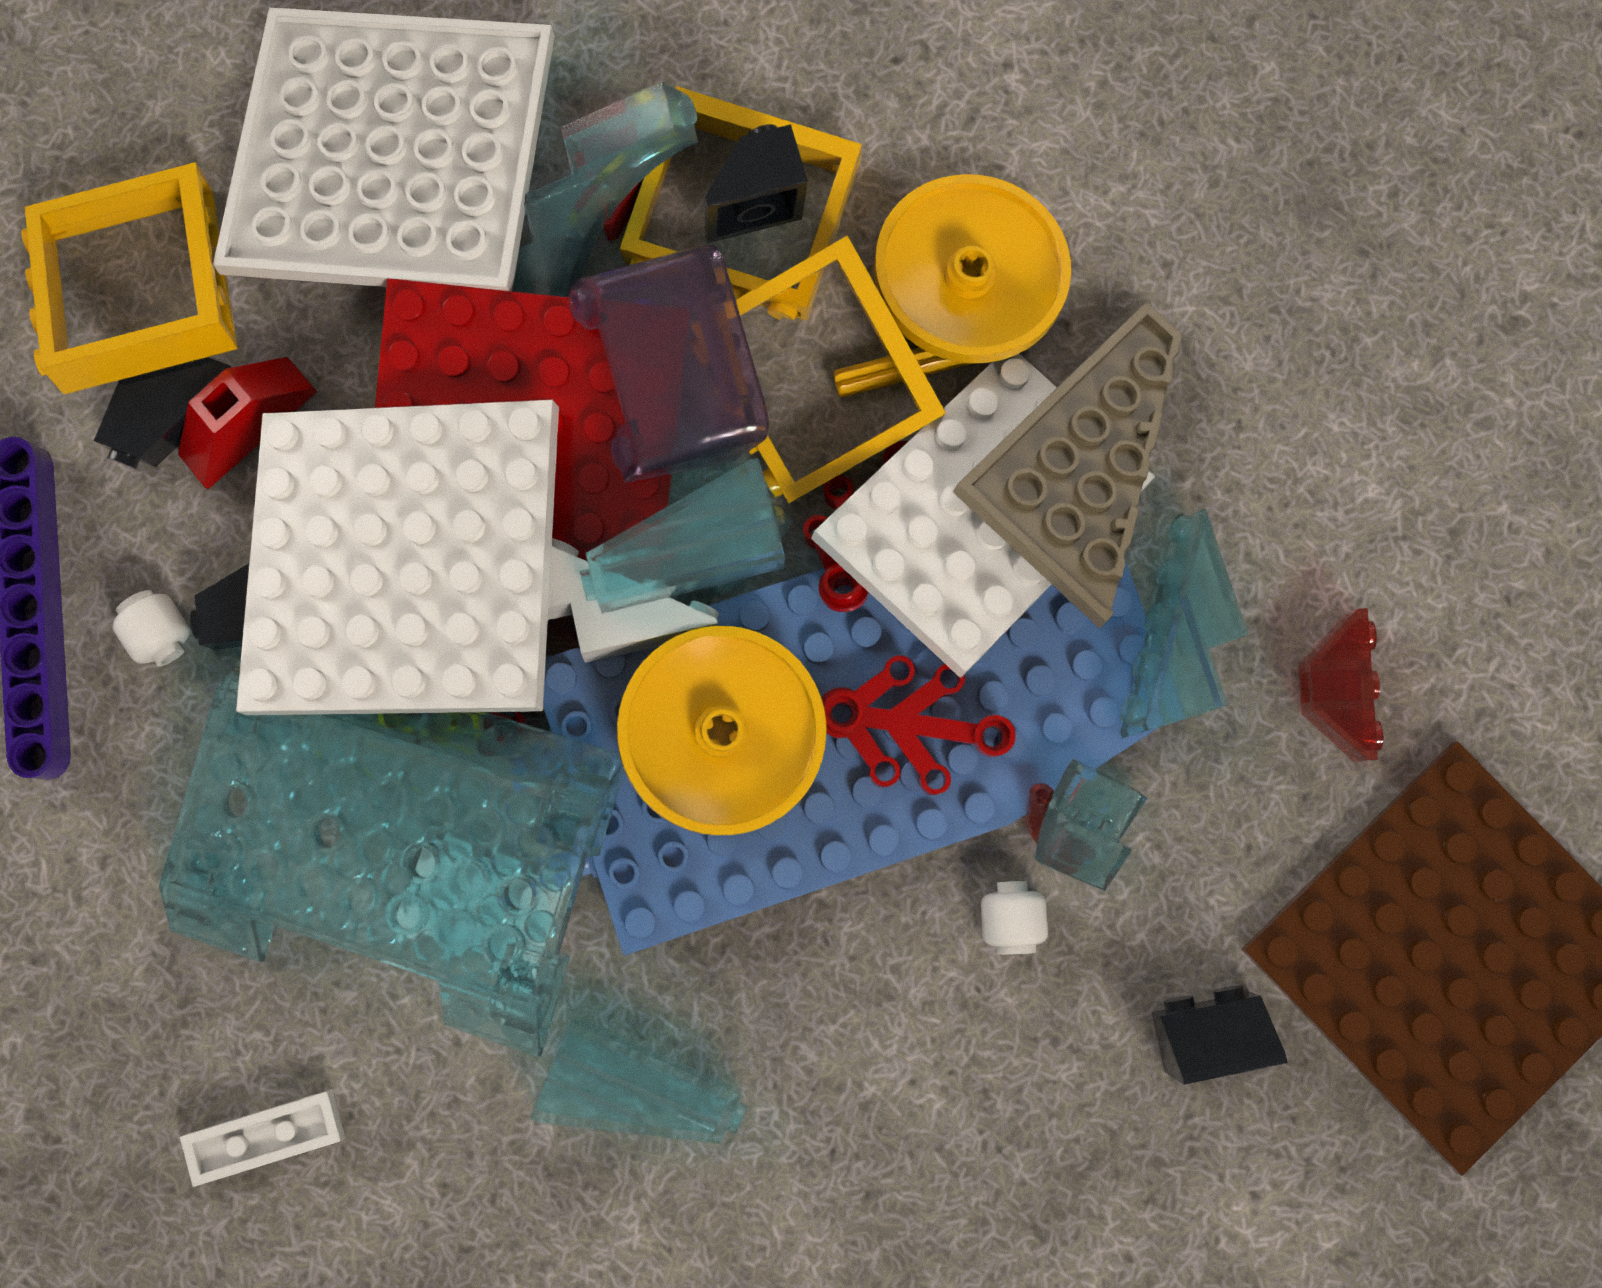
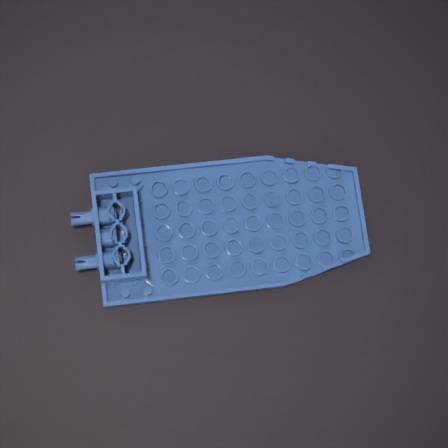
M1127 562L1123 576L1118 582L1112 606L1113 615L1100 629L1060 591L1051 585L965 673V683L958 692L953 695L942 696L919 713V715L970 723H978L981 719L990 715L1003 716L1012 723L1016 733L1015 743L1007 753L998 757H987L980 754L974 744L917 736L935 762L946 767L951 775V784L944 793L928 795L919 786V774L887 731L866 728L883 755L894 758L900 766L901 773L898 781L886 788L878 787L871 782L868 776L869 767L847 738L837 739L826 734L825 751L821 766L811 787L803 798L789 812L771 824L742 834H700L670 823L643 802L625 774L617 745V717L621 699L637 668L658 647L584 663L580 647L546 657L543 707L555 743L551 744L552 749L516 761L512 760L508 764L511 774L514 776L533 770L532 773L513 778L518 793L560 777L563 782L567 781L586 839L582 840L583 846L539 858L541 869L544 872L564 866L563 870L544 876L548 889H553L555 886L592 874L594 878L598 877L623 956L1012 824L1180 714ZM824 568L708 605L719 612L717 618L718 626H734L753 630L770 637L787 648L807 669L821 697L829 690L838 687L857 690L883 671L885 663L890 658L896 655H903L908 657L914 664L915 675L913 679L903 687L892 686L868 706L891 710L933 678L934 672L945 664L870 593H868L865 603L856 610L837 612L828 608L822 602L818 590L819 580L825 573ZM843 585L838 587L835 592L846 594L851 592L853 588ZM896 662L891 665L890 674L896 680H904L908 675V670L904 664ZM945 670L940 675V682L946 688H954L957 685V676L954 672ZM838 704L832 709V716L837 722L845 723L849 721L851 713L847 706ZM987 728L983 733V739L987 745L995 747L1000 742V734L994 728ZM881 762L876 766L875 774L879 780L889 781L893 777V768L890 764ZM930 770L926 775V783L932 789H939L943 785V776L939 771Z

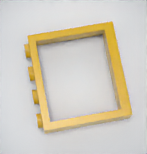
M676 86L620 246L624 263L629 264L628 268L642 272L643 277L656 278L657 273L674 278V283L678 287L690 292L702 293L703 288L721 293V299L729 304L769 281L643 241L683 125L738 142L742 136L748 135L756 127L773 124L778 128L791 124L802 162L837 173L809 257L834 242L861 162L862 144ZM825 268L802 280L799 283L798 289L790 287L759 306L768 308L767 313L778 320L784 317L793 321L796 318L807 321Z
M196 162L24 207L26 228L21 230V235L30 257V267L26 268L25 275L28 286L34 296L35 306L30 308L29 315L32 326L38 335L39 348L34 350V361L41 376L47 375L63 395L238 349L227 275H220L213 266L220 234L215 197L211 186ZM183 208L198 315L68 348L57 240Z
M848 235L689 327L694 338L687 341L691 352L701 368L708 364L711 365L719 380L712 385L715 394L726 412L732 408L736 409L744 425L736 429L751 455L757 451L761 453L769 467L761 472L764 480L775 498L784 494L788 503L946 414ZM836 261L919 411L794 481L711 333Z

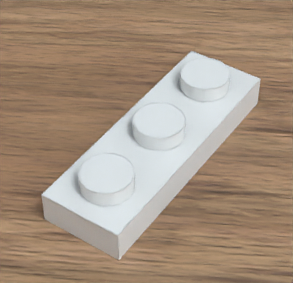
M330 1089L185 1134L180 1137L192 1186L195 1187L344 1140L346 1137L333 1090Z

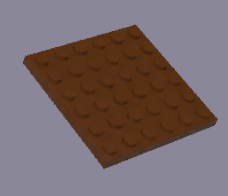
M1458 741L1452 742L1241 948L1244 954L1455 1173L1461 1176L1602 1037V887Z

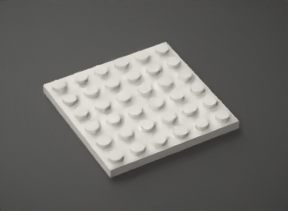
M269 7L213 262L217 272L220 275L387 287V278L512 291L555 38L552 26L545 24Z
M553 400L263 413L236 712L244 715L543 711L559 406Z

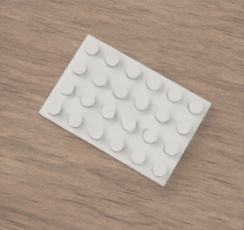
M1020 354L992 362L943 408L946 412L945 415L924 426L814 531L811 537L815 543L960 678L1052 585L953 493L956 485L1057 388ZM1150 471L1148 472L1147 479L1143 482L1141 492L1155 477Z

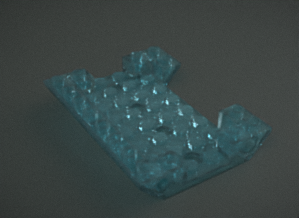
M240 659L215 690L160 880L159 890L171 932L259 962L265 961L274 926L439 981L444 1025L536 1057L542 1056L571 956L560 952L585 863L588 857L600 855L624 769L619 752L488 712L244 715L236 712ZM236 788H240L247 797L246 810L239 817L234 815L229 808L230 794ZM329 817L334 819L340 828L339 840L332 847L326 845L320 836V827L324 820ZM422 847L428 849L435 859L434 870L427 878L420 876L413 865L414 856ZM516 879L526 881L532 890L531 902L524 909L514 906L509 898L510 885Z

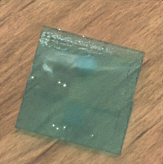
M1072 758L1048 805L1037 842L1035 859L1042 865L1106 891L1132 851L1129 846L1121 841V838L1146 802L1147 797L1137 789Z

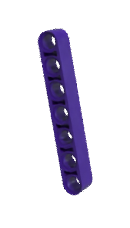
M8 437L0 441V651L6 758L10 769L20 777L51 780L58 778L66 772L71 758L54 465L47 451L20 437ZM28 454L29 463L26 469L21 473H17L16 468L19 459ZM31 501V514L26 520L20 522L19 513L22 506ZM33 550L35 554L34 562L29 569L24 571L22 559L28 551ZM36 598L38 604L37 611L31 619L27 620L25 607L31 599ZM38 647L40 661L37 666L30 669L27 662L28 655L32 649ZM37 696H40L43 701V710L34 719L30 712L31 703ZM42 744L46 751V760L37 769L33 762V754L36 748Z

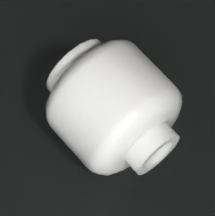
M145 590L130 596L116 608L118 615L113 622V631L129 656L136 663L155 662L160 667L173 662L184 653L181 645L188 639L190 627L168 595L153 594L151 590Z
M1027 881L997 882V892L989 893L981 899L983 940L990 946H996V954L1036 953V945L1043 943L1047 939L1046 898L1038 891H1028Z

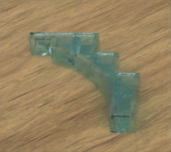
M660 82L561 126L571 174L525 194L524 206L533 242L519 248L512 292L576 298L582 273L591 250L604 225L620 202L654 168L676 153L698 143L694 123L697 122V113L688 95L664 82Z

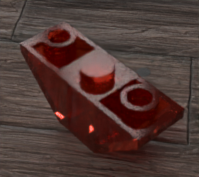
M1368 608L1356 609L1344 614L1298 665L1301 715L1353 762L1378 760L1377 751L1382 749L1384 741L1382 724L1379 720H1375L1374 700H1378L1380 695V680L1377 671H1372L1371 651L1376 647L1377 633L1374 622L1368 619Z

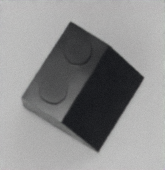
M773 124L762 125L754 128L748 135L742 136L705 196V237L707 244L802 220L808 180L791 124L778 128Z
M1243 985L1216 989L1213 991L1214 999L1195 1003L1193 996L1168 999L1163 1001L1164 1010L1152 1012L1164 1071L1183 1085L1288 1063L1286 1053L1261 995L1252 992L1245 993Z

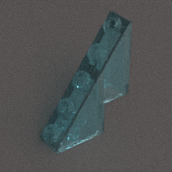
M1202 509L1190 516L1180 513L1170 525L1168 539L1171 542L1166 560L1161 564L1156 576V583L1159 587L1154 605L1149 609L1145 618L1144 628L1147 630L1143 648L1136 656L1132 667V674L1135 676L1130 696L1124 702L1120 712V721L1122 722L1120 733L1122 739L1228 705L1209 649L1227 644L1249 634L1206 509Z

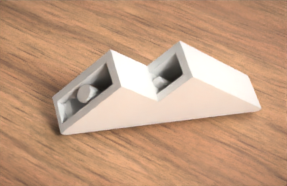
M552 539L548 620L573 615L584 663L659 647L666 641L687 631L701 627L718 626L717 618L719 612L712 607L697 601H691L690 605L687 606L672 599V592L658 583L644 580L643 585L637 584L624 578L626 572L620 567L598 559L594 565L578 558L579 551L562 541Z

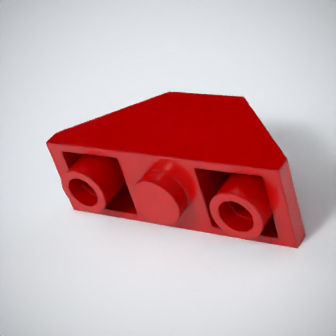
M288 357L226 368L188 402L178 455L202 486L210 489L260 444L263 413L295 412L318 391Z

